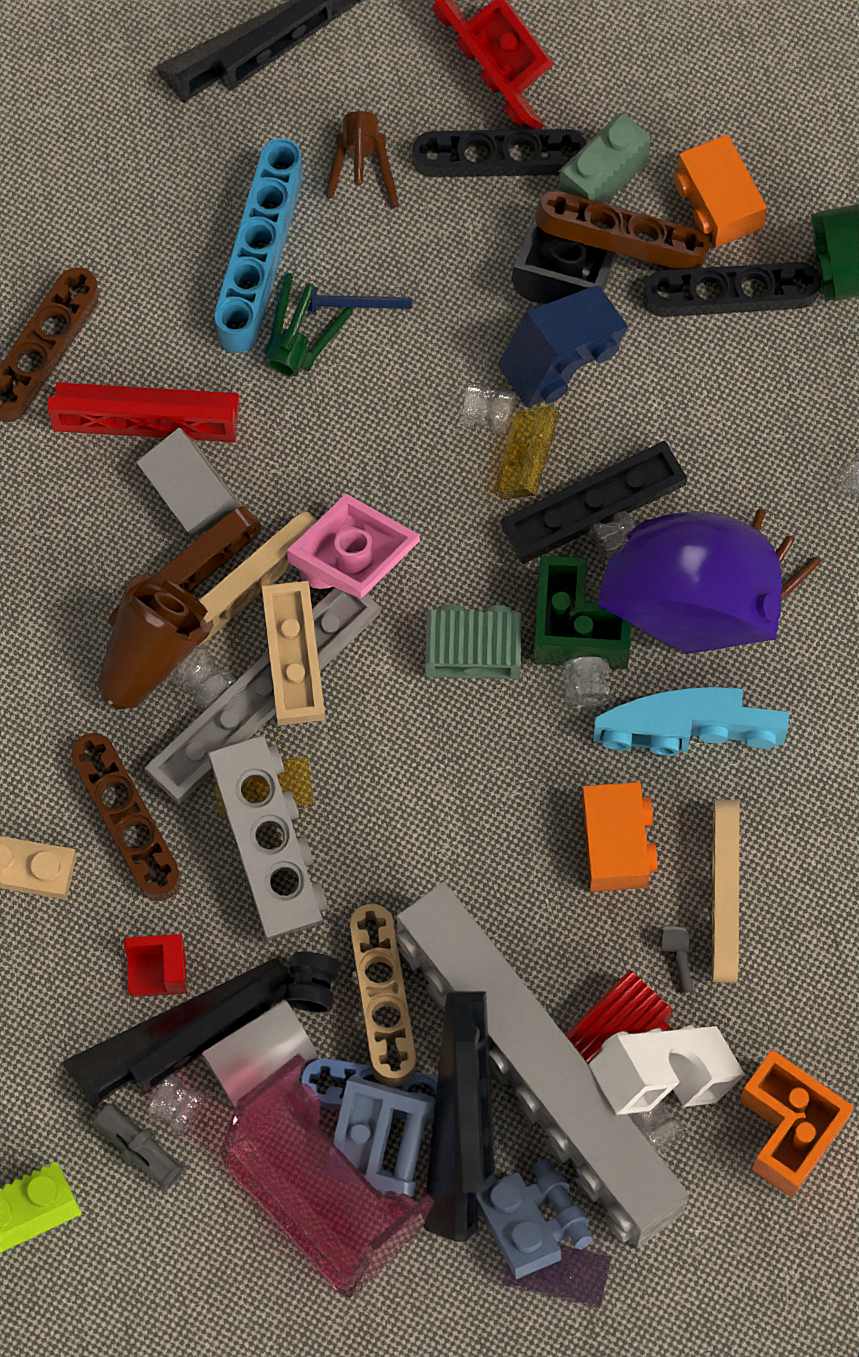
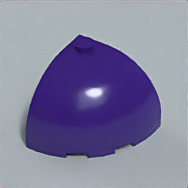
M703 511L662 515L654 519L645 520L633 528L626 535L629 540L622 551L613 554L600 588L598 605L684 654L777 639L782 595L780 563L769 540L759 530L743 521L726 515Z

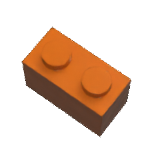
M728 134L679 153L677 172L673 174L675 186L683 199L689 198L695 209L693 210V218L698 230L704 235L708 234L715 248L764 228L767 206Z
M641 782L583 786L582 811L590 892L648 888L650 872L658 871L656 844L647 843L645 826H653L651 797L642 798Z

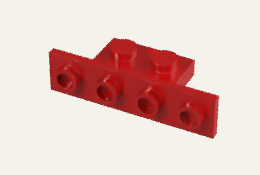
M434 0L435 4L431 7L432 11L446 27L452 25L460 35L455 39L456 44L469 59L473 60L476 57L484 69L479 72V75L493 92L497 93L500 90L508 102L503 107L512 120L519 126L526 123L534 129L545 127V124L521 92L555 63L509 1L492 0L468 21L453 0Z

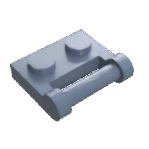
M354 1076L350 1077L346 1083L326 1175L399 1196H414L417 1179L413 1177L427 1116L433 1115L436 1099L427 1094L407 1092ZM394 1109L408 1112L395 1171L388 1172L382 1170L381 1166Z

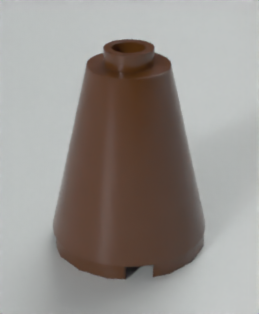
M143 574L133 576L125 587L97 682L98 688L102 692V698L114 708L138 707L208 637L209 632L214 626L213 620L207 623L204 619L208 612L206 607L191 593L172 582L165 580L160 587L148 583L152 576Z

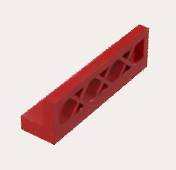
M56 382L55 397L49 396L47 409L53 431L166 438L180 427L193 440L236 443L240 397L239 393Z

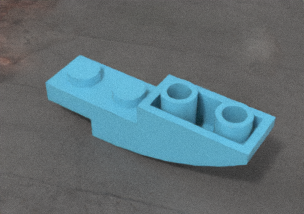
M707 687L667 691L633 700L596 717L593 742L602 743L605 748L616 751L629 750L631 746L650 748L652 753L661 756H674L678 752H688L690 735L699 736L702 741L720 744L731 739L747 741V744L754 748L770 749L775 747V744L784 745L788 731L789 712L742 707L743 689Z

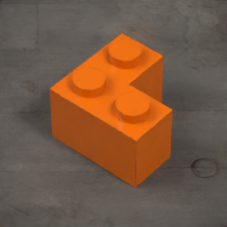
M773 1049L744 1087L739 1101L777 1128L756 1157L752 1170L793 1199L843 1129L854 1109L853 1105Z

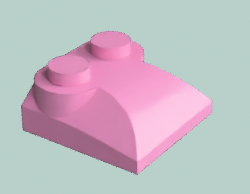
M345 494L287 550L288 563L299 569L301 580L309 581V586L312 588L325 589L335 587L353 596L362 598L420 541V535L350 495Z

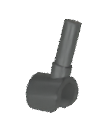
M665 925L662 930L661 951L676 953L681 993L693 992L688 964L689 932L683 926Z

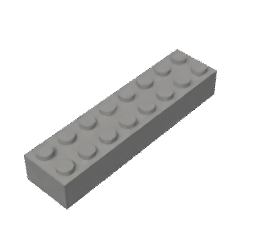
M442 882L397 915L398 933L395 935L400 944L397 948L399 956L412 972L418 968L421 970L429 982L425 988L440 1009L443 1010L445 1008L446 995L450 991H486L491 1076L500 1086L506 1083L510 1085L518 1096L514 1103L529 1124L533 1125L538 1121L549 1136L544 1141L553 1156L561 1164L568 1160L579 1176L575 1179V1182L584 1196L592 1204L597 1200L600 1201L610 1215L605 1220L614 1235L622 1243L629 1239L634 1247L638 1249L683 1215L689 1198L688 1191L627 1114L616 1115L589 1065L448 885Z

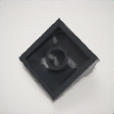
M534 215L513 266L511 281L515 291L520 296L529 301L542 304L551 303L595 285H599L604 292L617 253L548 234L538 227Z

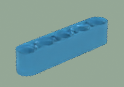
M287 138L271 140L261 151L215 309L217 338L220 345L231 353H243L250 350L258 339L303 182L301 151L294 141ZM280 163L291 165L288 169L284 170L273 168ZM269 202L280 204L274 209L262 208L264 204ZM258 241L269 243L268 246L262 249L250 247ZM245 281H254L258 283L254 288L251 289H242L238 287L242 282ZM233 321L246 323L243 328L237 330L226 327Z

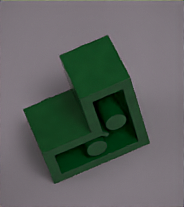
M540 555L534 664L628 669L632 624L602 608L598 603L585 602L587 558Z

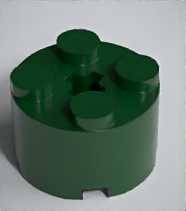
M859 204L822 210L819 213L811 214L814 232L813 243L817 262H820L822 272L821 283L825 302L859 297Z

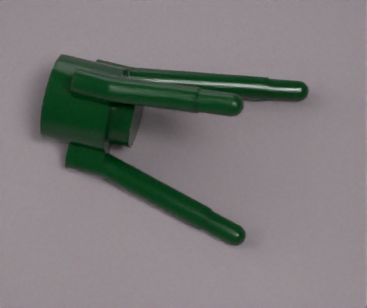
M286 273L279 295L270 340L264 350V354L267 355L265 362L269 367L284 375L296 377L301 369L310 372L316 357L352 315L353 309L346 307L309 350L307 348L309 340L299 333L298 330L314 291V285L308 283L305 286L289 328L284 329L282 332L293 281V275Z

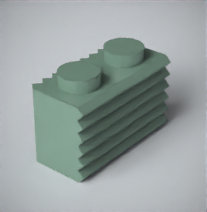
M619 113L559 170V191L605 204L608 201H612V196H618V190H624V184H630V178H636V173L642 172V167H648L650 135L624 113Z
M445 604L438 606L437 611L432 609L427 611L426 677L520 679V612L512 613L511 608L501 605L488 606L484 608V612L479 610L473 612L470 610L465 611L464 607L455 604Z

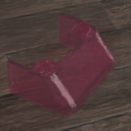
M298 1053L238 1100L220 1153L230 1173L328 1283L342 1296L351 1298L366 1286L420 1231L434 1201L427 1195L416 1204L405 1193L399 1195L394 1191H388L381 1196L318 1127L321 1102L310 1086L298 1082L306 1061Z

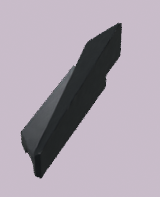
M289 0L158 64L156 71L183 103H186L219 79L229 91H232L362 0Z
M272 959L66 1059L63 1065L92 1108L133 1080L141 1092L146 1095L203 1055L202 1052L241 1029L283 1000L286 987L292 983L293 978L280 960Z
M450 991L446 995L423 1226L425 1230L454 1242H466L478 1231L477 1193L484 1192L495 1182L486 991Z

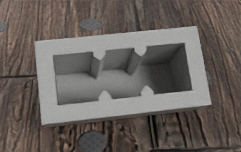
M180 427L136 461L189 533L197 534L210 530L226 515L242 506L196 442Z
M286 1000L202 1052L206 1066L236 1112L305 1070L311 1062L319 1059L307 1033Z

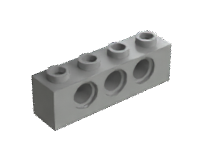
M263 735L208 752L209 761L266 941L322 924L323 919L320 912L328 910V905L320 882L312 885L306 866L314 864L306 837L297 838L291 820L299 818V814L291 790L282 793L277 774L283 773L285 770L277 745L268 747ZM259 779L265 782L270 791L268 797L260 803L248 802L241 793V789L247 781ZM265 825H275L283 832L284 840L275 849H265L256 841L257 831ZM279 871H290L297 877L299 886L293 894L281 896L271 888L270 880Z

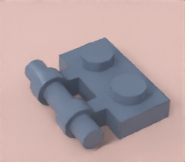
M541 1159L532 1166L538 1181L531 1186L526 1187L519 1172L495 1181L484 1192L477 1193V1208L515 1279L561 1261V1249L557 1242L570 1237L575 1248L582 1249L591 1244L593 1240L586 1227L589 1221L580 1206L573 1204L567 1193L569 1185L564 1175L560 1171H555L549 1159ZM551 1203L557 1217L545 1222L538 1207Z

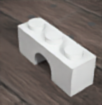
M689 1025L679 1030L662 1031L660 1028L639 1034L619 1032L609 1037L602 1044L603 1050L588 1064L616 1115L651 1111L672 1089L683 1107L717 1103L745 1076L717 1026L695 1028L693 1025Z

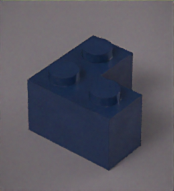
M595 285L527 311L497 366L526 407L542 401L552 403L568 391L569 387L567 384L582 365L592 361L597 363L605 362L618 352L620 348L618 344L628 329V325L600 286Z

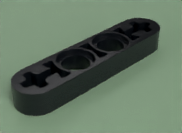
M571 129L424 132L414 141L412 157L416 170L427 177L553 176L560 174L559 170L586 145V140L579 132ZM524 144L530 146L535 154L528 161L522 162L513 159L509 151L516 145ZM473 145H481L488 149L490 155L482 162H473L465 156V151ZM542 145H547V160H541ZM562 146H570L571 158H563ZM452 147H457V161H452ZM428 148H437V160H428Z
M803 262L662 270L653 273L646 280L643 302L645 308L658 317L802 309L809 307L817 299L821 278L814 266ZM757 279L766 285L767 291L760 297H750L743 292L741 286L747 280ZM775 279H780V295H774ZM794 279H802L803 285H806L805 292H797L796 286L793 285ZM704 282H713L721 288L722 294L717 299L705 300L697 294L696 289ZM684 284L690 285L688 293L689 301L683 300L684 292L682 291ZM658 287H667V292L670 294L668 301H661L660 295L657 294Z

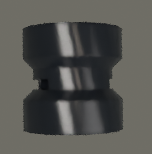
M315 952L293 953L290 970L294 975L292 983L286 987L284 1001L286 1000L290 1007L315 1013L330 1012L334 999L330 988L332 981L338 977L340 962L333 957Z

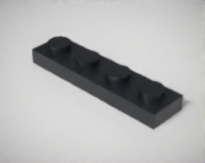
M664 440L501 519V527L523 565L540 557V555H544L686 486L687 476Z

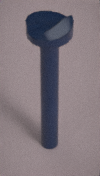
M314 287L307 314H316L317 306L412 309V298L317 295V287Z

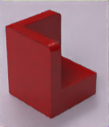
M182 934L124 938L130 996L188 994L186 948Z

